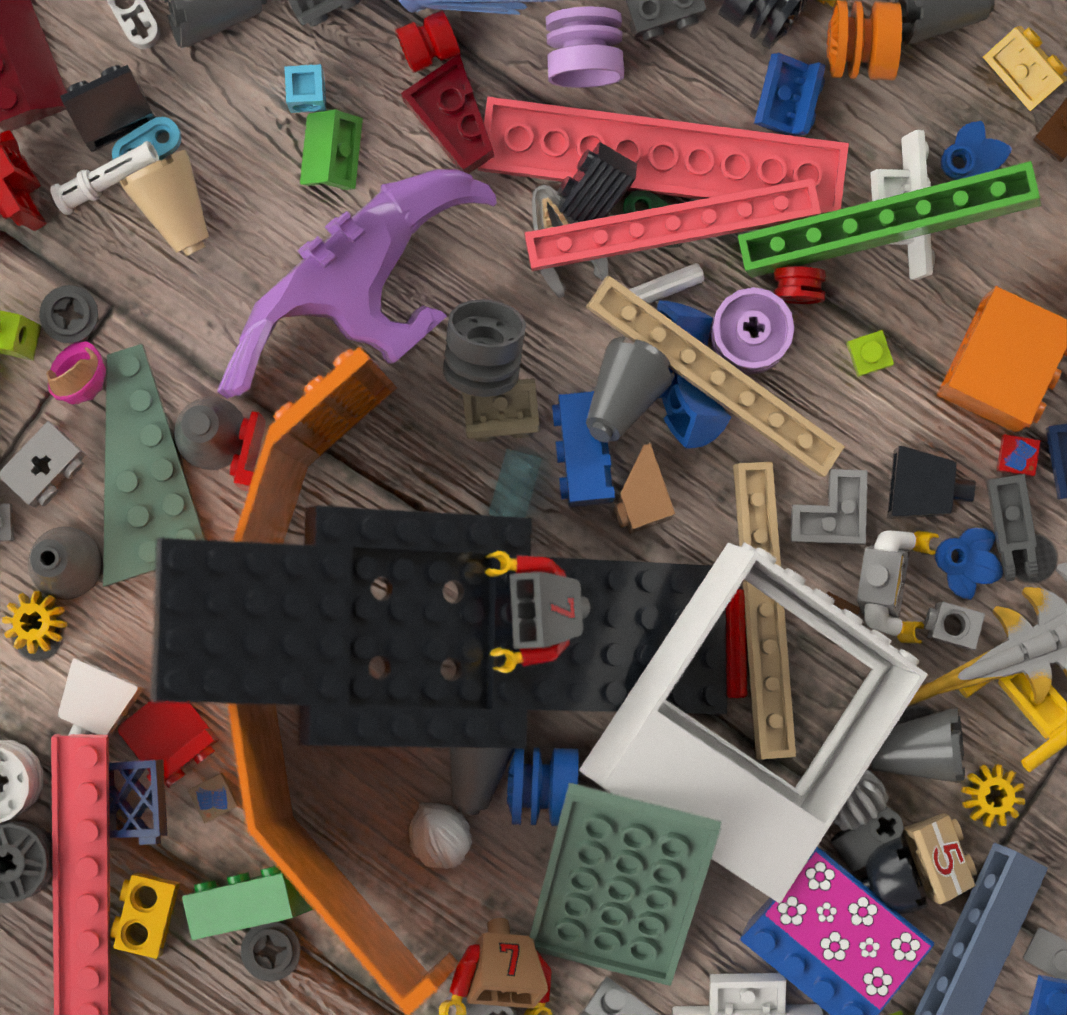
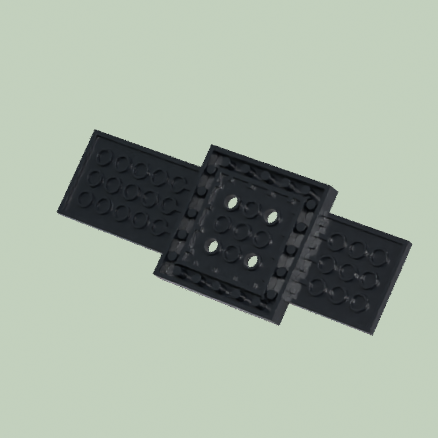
M316 505L305 507L304 545L156 538L151 702L299 705L298 745L526 749L527 710L617 712L713 565L547 557L565 571L566 577L579 581L581 596H585L590 602V613L586 618L582 619L583 632L580 636L570 639L569 646L556 660L524 667L522 663H518L512 671L502 673L492 668L501 667L505 664V654L492 656L490 652L496 648L507 649L513 653L520 652V648H514L510 574H515V571L508 570V572L499 576H489L485 571L488 569L500 570L501 563L497 558H486V556L497 551L505 552L509 555L510 559H516L517 555L531 556L532 518ZM377 578L382 579L387 586V593L381 600L376 599L371 592L372 583ZM449 581L453 582L458 589V596L452 603H449L443 595V588ZM726 608L665 699L684 713L727 714ZM376 656L380 657L385 665L383 675L377 679L369 671L370 661ZM448 658L456 666V673L451 680H446L441 673V666Z

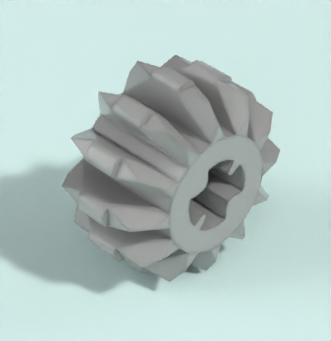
M870 770L865 771L833 821L841 830H856L860 825H867L868 821L877 818V814L886 808V803L889 800L886 788L881 780Z

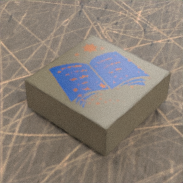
M223 773L188 790L204 823L239 806Z

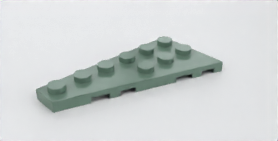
M143 344L107 355L103 587L155 571L156 538L206 540Z

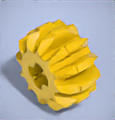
M34 591L31 601L25 593L19 594L18 600L21 607L17 604L9 603L7 608L14 613V616L2 618L3 623L13 624V628L4 633L5 637L14 638L18 636L14 642V648L22 649L27 644L29 654H36L38 645H40L43 651H50L51 644L48 638L61 642L63 638L59 633L55 632L56 627H67V622L56 619V617L65 612L64 607L59 606L51 609L56 598L49 595L43 600L41 591ZM40 615L41 619H38L39 622H42L40 629H29L28 626L32 625V623H28L29 617Z
M995 764L992 773L986 765L979 766L981 779L973 773L967 775L968 780L974 784L973 788L961 787L962 793L971 794V799L963 801L962 806L963 808L975 807L971 812L970 818L973 821H977L983 816V825L986 827L992 826L994 818L999 826H1006L1007 819L1005 813L1012 818H1017L1019 813L1012 807L1013 804H1025V799L1015 797V792L1022 791L1024 785L1023 783L1011 785L1016 773L1009 770L1003 775L1002 765ZM991 786L992 789L1000 791V795L995 798V805L994 802L986 801L985 796L990 794L989 787Z

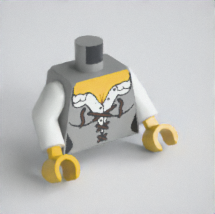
M921 530L915 533L884 531L878 535L875 545L865 548L857 602L862 614H864L865 622L870 628L897 636L901 643H922V640L916 638L915 630L924 629V624L915 621H902L899 617L910 550L913 549L915 552L929 555L936 554V550L929 548L930 540L933 537L939 538V535L936 533Z

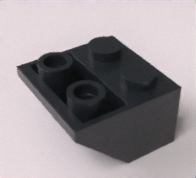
M128 65L109 67L101 72L100 78L89 83L87 81L77 82L67 89L68 93L60 96L84 143L91 152L119 140L155 118L138 80Z

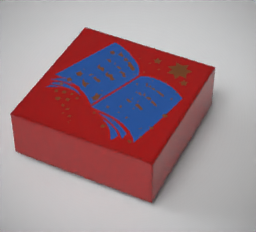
M1006 434L1002 435L997 472L1015 475L1025 474L1026 477H1035L1041 440Z

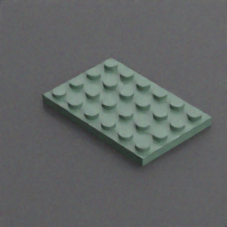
M569 783L529 935L533 939L536 950L539 953L671 986L717 843L722 821Z

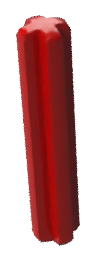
M737 589L726 606L727 696L729 698H745L747 696V636L745 595L742 589Z

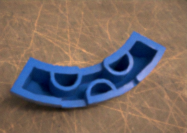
M659 300L657 311L708 347L709 334L713 322L711 316L690 306ZM674 372V380L659 397L662 398L667 413L664 421L671 433L685 448L703 447L714 441L725 430L731 416L719 403Z

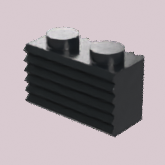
M599 142L593 152L589 149L584 152L578 162V171L574 174V177L567 176L561 183L557 195L560 196L559 211L578 222L607 217L635 181L637 163Z

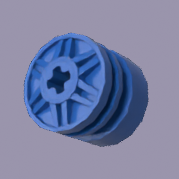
M533 747V764H525L524 749L515 748L513 758L508 767L507 804L512 816V825H521L522 808H531L530 825L537 824L540 809H548L551 826H558L569 783L578 785L579 749L554 748L550 764H542L539 747Z

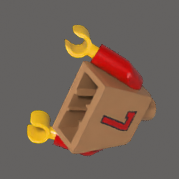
M495 918L487 923L488 932L481 934L475 944L468 946L455 969L449 992L452 993V997L443 1001L439 1007V1015H448V1010L453 1004L457 1009L456 1015H466V1007L462 1000L463 997H467L468 1004L527 1008L524 1015H538V1013L540 1015H553L551 1010L546 1007V1003L550 1001L552 971L536 950L532 938L511 934L509 921L505 918Z

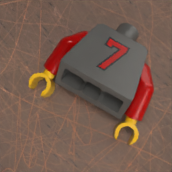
M502 551L489 554L486 558H497L501 563L500 570L488 569L485 571L489 576H499L508 572V570L515 571V574H510L514 648H520V652L514 653L503 648L492 650L490 652L492 656L502 654L506 656V662L503 666L493 667L492 669L508 673L518 663H522L524 667L556 660L569 646L570 639L582 634V619L586 618L590 613V602L585 596H581L579 581L566 577L565 571L547 557L517 555L516 559H510L509 555Z

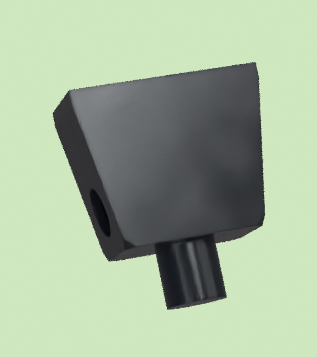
M898 446L893 452L887 518L947 516L952 513L953 500L973 502L976 482L975 480L957 479V462L905 446Z

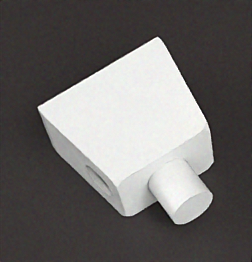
M74 658L69 670L58 717L73 723L69 735H93L95 733L111 737L144 687L85 660Z

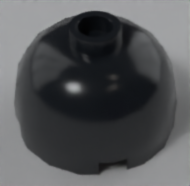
M903 837L896 838L877 847L868 858L866 864L867 877L861 879L862 884L875 893L885 905L901 915L928 907L926 896L921 897L918 889L923 885L908 847L903 848Z

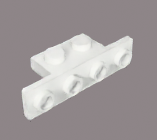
M915 130L902 137L903 170L876 169L870 172L872 201L931 187L930 179L927 177L926 165L929 148L925 141L924 130ZM931 233L890 243L908 245L910 280H919L932 275L935 253L931 249Z
M780 973L710 974L709 1006H674L672 1008V1015H823L822 1008L818 1004H785L786 978Z

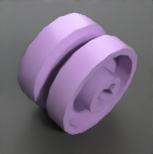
M753 287L738 290L725 298L713 317L709 337L712 350L744 374L752 375L763 373L780 361L792 343L795 328L792 313L783 299L769 290ZM747 327L754 328L757 332L756 337L751 338L750 332L744 331V329Z

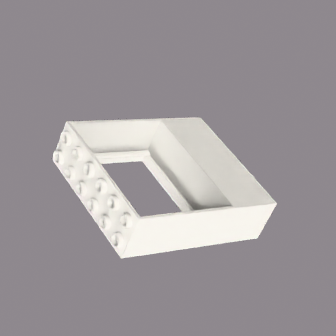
M727 543L579 771L612 794L722 821L711 859L770 898L781 903L928 674L917 667L920 661L903 649L897 650L891 646L890 643L892 641L877 630H869L861 625L863 623L861 618L847 609L842 611L833 605L835 600L816 588L813 590L804 584L806 580L789 568L785 570L776 565L777 559L759 547L755 549L747 543H743L741 547ZM743 580L752 584L872 669L796 787L665 700Z

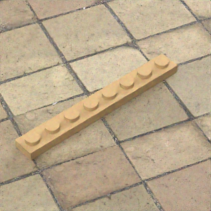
M607 276L587 304L586 308L631 341L635 342L638 339L657 348L670 361L669 368L818 476L825 477L845 446L611 276Z
M773 462L734 464L739 547L743 543H747L755 549L759 547L777 559L775 564L781 567ZM743 580L756 759L796 757L785 610L779 603L746 580Z

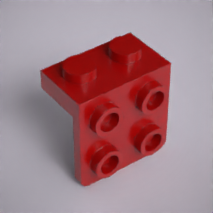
M256 411L251 412L249 419L243 418L239 432V439L243 440L240 455L234 454L230 467V475L234 476L233 483L244 491H249L266 425L264 417L260 412Z
M150 700L118 727L119 735L140 761L163 759L164 780L168 789L186 775L183 769L195 761L199 765L215 752L212 746L220 740L191 703L151 702ZM146 768L149 771L146 777L151 782V770Z

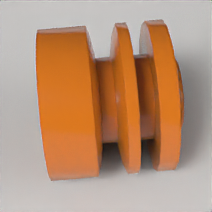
M836 0L827 31V57L830 63V75L832 78H842L845 62H848L850 79H856L860 71L861 62H864L867 65L870 79L895 80L899 68L902 42V10L900 3L874 2L870 17L864 18L861 1H854L851 16L848 17L847 1Z

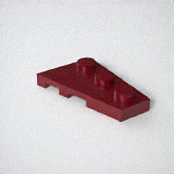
M460 54L401 93L403 102L459 170L470 174L494 157V151Z

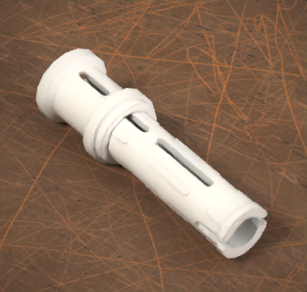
M145 141L142 145L116 157L93 171L81 170L77 172L76 178L63 185L55 184L51 186L52 198L63 214L69 215L73 213V208L88 200H98L103 190L126 179L125 177L158 161V153L151 142Z

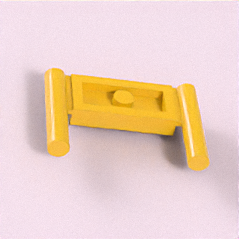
M1021 672L999 678L998 684L1045 739L1049 738L1048 741L1021 760L1023 767L1028 772H1031L1067 746V702L1050 685L1049 692L1042 703L1036 704L1031 685L1024 673ZM990 681L959 689V691L965 698H968Z

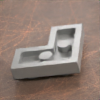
M830 469L828 506L794 504L791 506L790 542L866 544L868 470Z

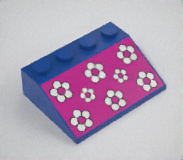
M816 847L781 903L769 898L749 919L740 938V941L830 1015H878L934 946L932 940L898 912L885 905L875 893L819 847Z

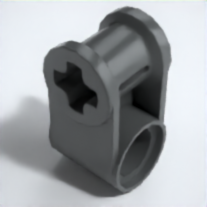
M886 807L885 810L877 814V818L868 821L867 825H860L856 830H841L830 840V843L850 870L855 872L867 864L869 856L877 847L901 836L903 822L896 812ZM883 816L887 820L892 818L888 823L891 828L889 832L885 833L882 829L876 831L880 826L877 821L880 817Z

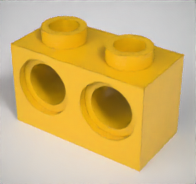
M139 872L132 874L130 880L125 879L119 898L120 901L125 902L122 915L115 916L110 933V938L115 939L113 949L154 959L161 957L180 882ZM143 886H150L156 891L157 900L153 906H147L141 902L139 892ZM133 923H141L146 927L148 936L145 942H136L131 937L130 928Z

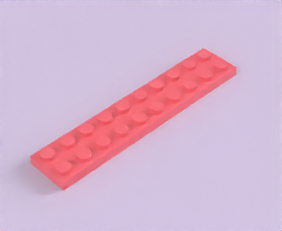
M487 97L484 125L494 151V157L478 167V171L563 182L567 176L573 178L574 174L577 173V165L584 152L588 149L593 152L597 144L601 142L637 163L636 179L628 188L630 191L642 190L653 194L706 199L814 178L821 214L841 209L849 143Z

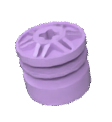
M589 6L562 9L546 16V30L550 32L547 34V45L557 48V50L547 55L548 82L562 87L588 88L610 85L624 79L623 51L619 48L611 47L622 41V31L618 29L622 24L621 13L606 7Z

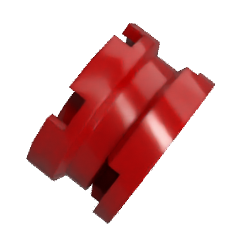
M802 266L781 267L774 270V280L778 282V287L774 290V294L783 299L785 303L817 304L825 301V292L822 290V283L826 281L825 270Z

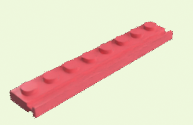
M54 734L51 737L54 1015H111L109 735Z

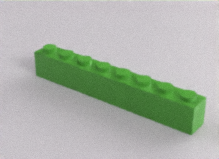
M1032 161L741 234L738 235L745 271L753 278L773 273L775 269L781 267L802 266L1041 206V200Z

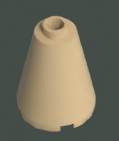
M186 149L172 154L171 158L167 160H158L125 177L126 179L119 181L125 192L176 253L183 250L185 255L188 256L206 247L203 240L208 238L209 235Z

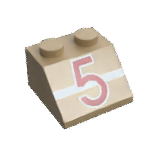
M942 813L903 827L904 837L928 899L942 904L975 886L972 876L977 875V871L971 856L963 854L959 841L964 840V836L956 818L951 820L948 814Z

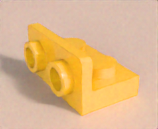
M1017 26L988 51L983 58L1027 109L1032 111L1067 81V77L1063 74L1067 71V68L1054 54L1050 57L1047 56L1040 48L1043 41L1032 28L1028 27L1025 30L1022 26Z

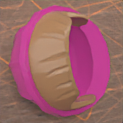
M87 341L74 343L61 351L53 361L51 369L46 373L49 393L56 400L65 401L69 404H80L93 400L102 391L106 376V369L99 351Z

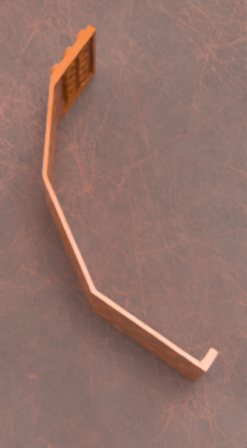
M360 346L355 351L351 348L344 351L333 362L336 368L325 377L322 375L315 377L303 389L306 394L295 404L292 401L286 403L274 414L273 417L276 421L269 426L233 541L284 544L308 467L397 389L395 384ZM228 704L247 831L403 1013L410 1015L440 988L459 962L449 952L427 972L294 818L276 705Z

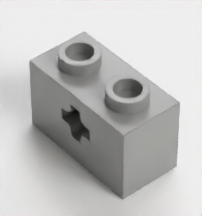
M47 421L2 468L0 479L28 505L35 508L39 504L45 506L58 493V489L55 487L65 477L68 479L72 478L82 468L84 463L81 460L86 454L56 425ZM41 460L49 462L48 467L51 470L48 474L40 472L41 467L38 464Z

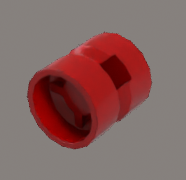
M443 10L424 18L423 26L411 22L395 29L400 46L413 73L431 67L434 57L442 61L460 54L457 40Z

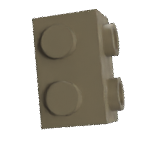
M535 378L518 380V383L510 391L499 396L480 397L462 392L467 439L487 442L494 440L496 436L511 435L514 438H526L535 432H540Z

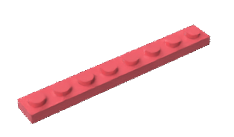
M814 178L525 232L524 237L531 271H537L780 225L820 215L821 210Z

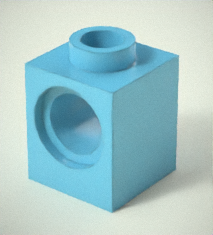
M321 64L284 66L286 104L290 113L327 111L325 75Z

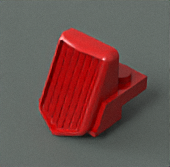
M6 130L0 133V215L4 219H12L18 226L23 225L33 231H37L47 223L30 193L41 187V184L25 157L20 154L18 143L11 130Z

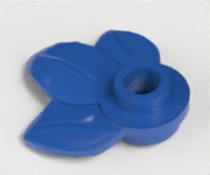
M982 121L971 122L964 125L958 131L955 144L949 146L942 154L941 168L945 175L953 180L994 171L1006 161L1012 148L1000 140L985 138V126ZM953 158H962L965 163L964 168H956L952 162Z
M970 528L959 538L945 539L937 547L935 561L938 567L947 573L948 587L955 595L971 600L976 591V583L991 584L1002 578L1003 569L1001 563L994 554L989 552L996 539L995 533L984 528ZM954 550L958 552V561L956 563L951 559V554Z

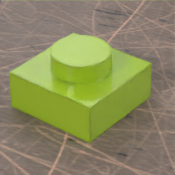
M883 330L850 340L846 343L857 377L894 365Z

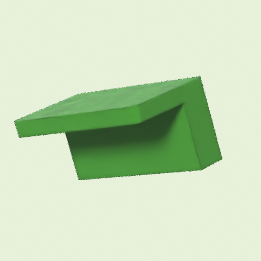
M336 109L309 113L307 115L300 177L301 185L325 184L343 190L356 189L362 117Z

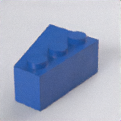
M594 391L560 394L558 396L559 404L552 405L554 427L561 426L562 441H555L557 463H565L566 477L559 478L561 500L568 499L569 508L611 504L615 499L614 487H612L611 457L608 442H601L595 439L590 434V430L586 425Z

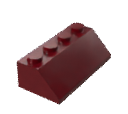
M0 0V128L3 131H13L67 110L60 97L67 93V90L31 0Z

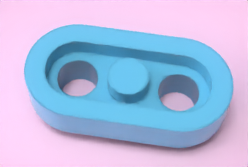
M167 117L153 118L120 138L113 146L112 159L148 141L156 149L159 160H162L178 149L181 143V132L173 120ZM163 132L168 133L170 137L166 143L157 142L159 134Z

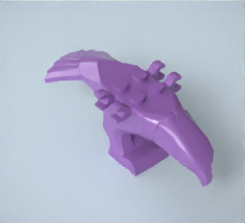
M435 169L397 182L382 184L381 191L355 215L351 217L345 211L339 218L335 217L325 226V229L331 236L324 242L317 236L313 241L306 242L298 249L297 252L302 256L303 260L255 303L239 338L240 342L227 365L217 392L228 399L241 395L250 389L263 347L278 320L284 317L315 316L329 318L335 323L346 339L371 345L381 352L383 359L388 364L399 360L444 320L447 315L440 310L423 305L412 312L406 323L390 321L382 313L381 307L382 287L402 255L412 234L428 219L451 206L467 203L497 205L496 195L490 186L473 179L472 175L458 169Z

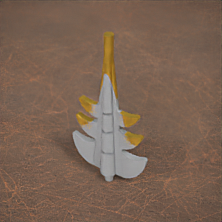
M1066 562L1059 564L1056 567V572L1067 582ZM1025 587L1021 593L1034 607L1038 624L1032 627L1028 620L1020 613L1009 608L996 606L993 609V614L1003 626L1008 640L943 676L921 685L907 707L939 694L1021 672L1024 673L1031 685L1034 702L1036 704L1042 703L1049 692L1052 682L1050 665L1055 663L1059 665L1067 677V604L1062 598L1051 591L1042 588Z

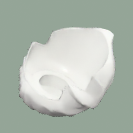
M422 802L419 804L417 813L409 826V845L415 856L426 867L453 869L461 865V861L465 859V855L471 847L470 825L462 812H458L450 805Z

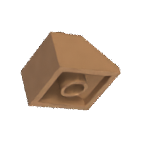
M651 443L642 447L618 497L619 503L615 504L614 507L620 527L627 526L630 534L671 520L675 515Z

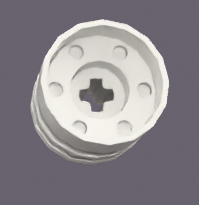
M0 740V775L3 777L7 776L9 779V783L5 785L0 783V823L27 811L38 800L43 788V769L38 757L26 745L14 740Z

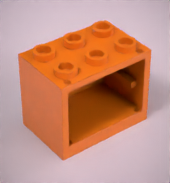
M995 286L982 298L938 390L937 396L1014 433L1026 427L1029 428L1033 422L1037 423L1040 420L1046 407V403L1042 402V399L1048 389H1054L1061 376L1062 370L1057 367L1064 356L1067 357V319Z

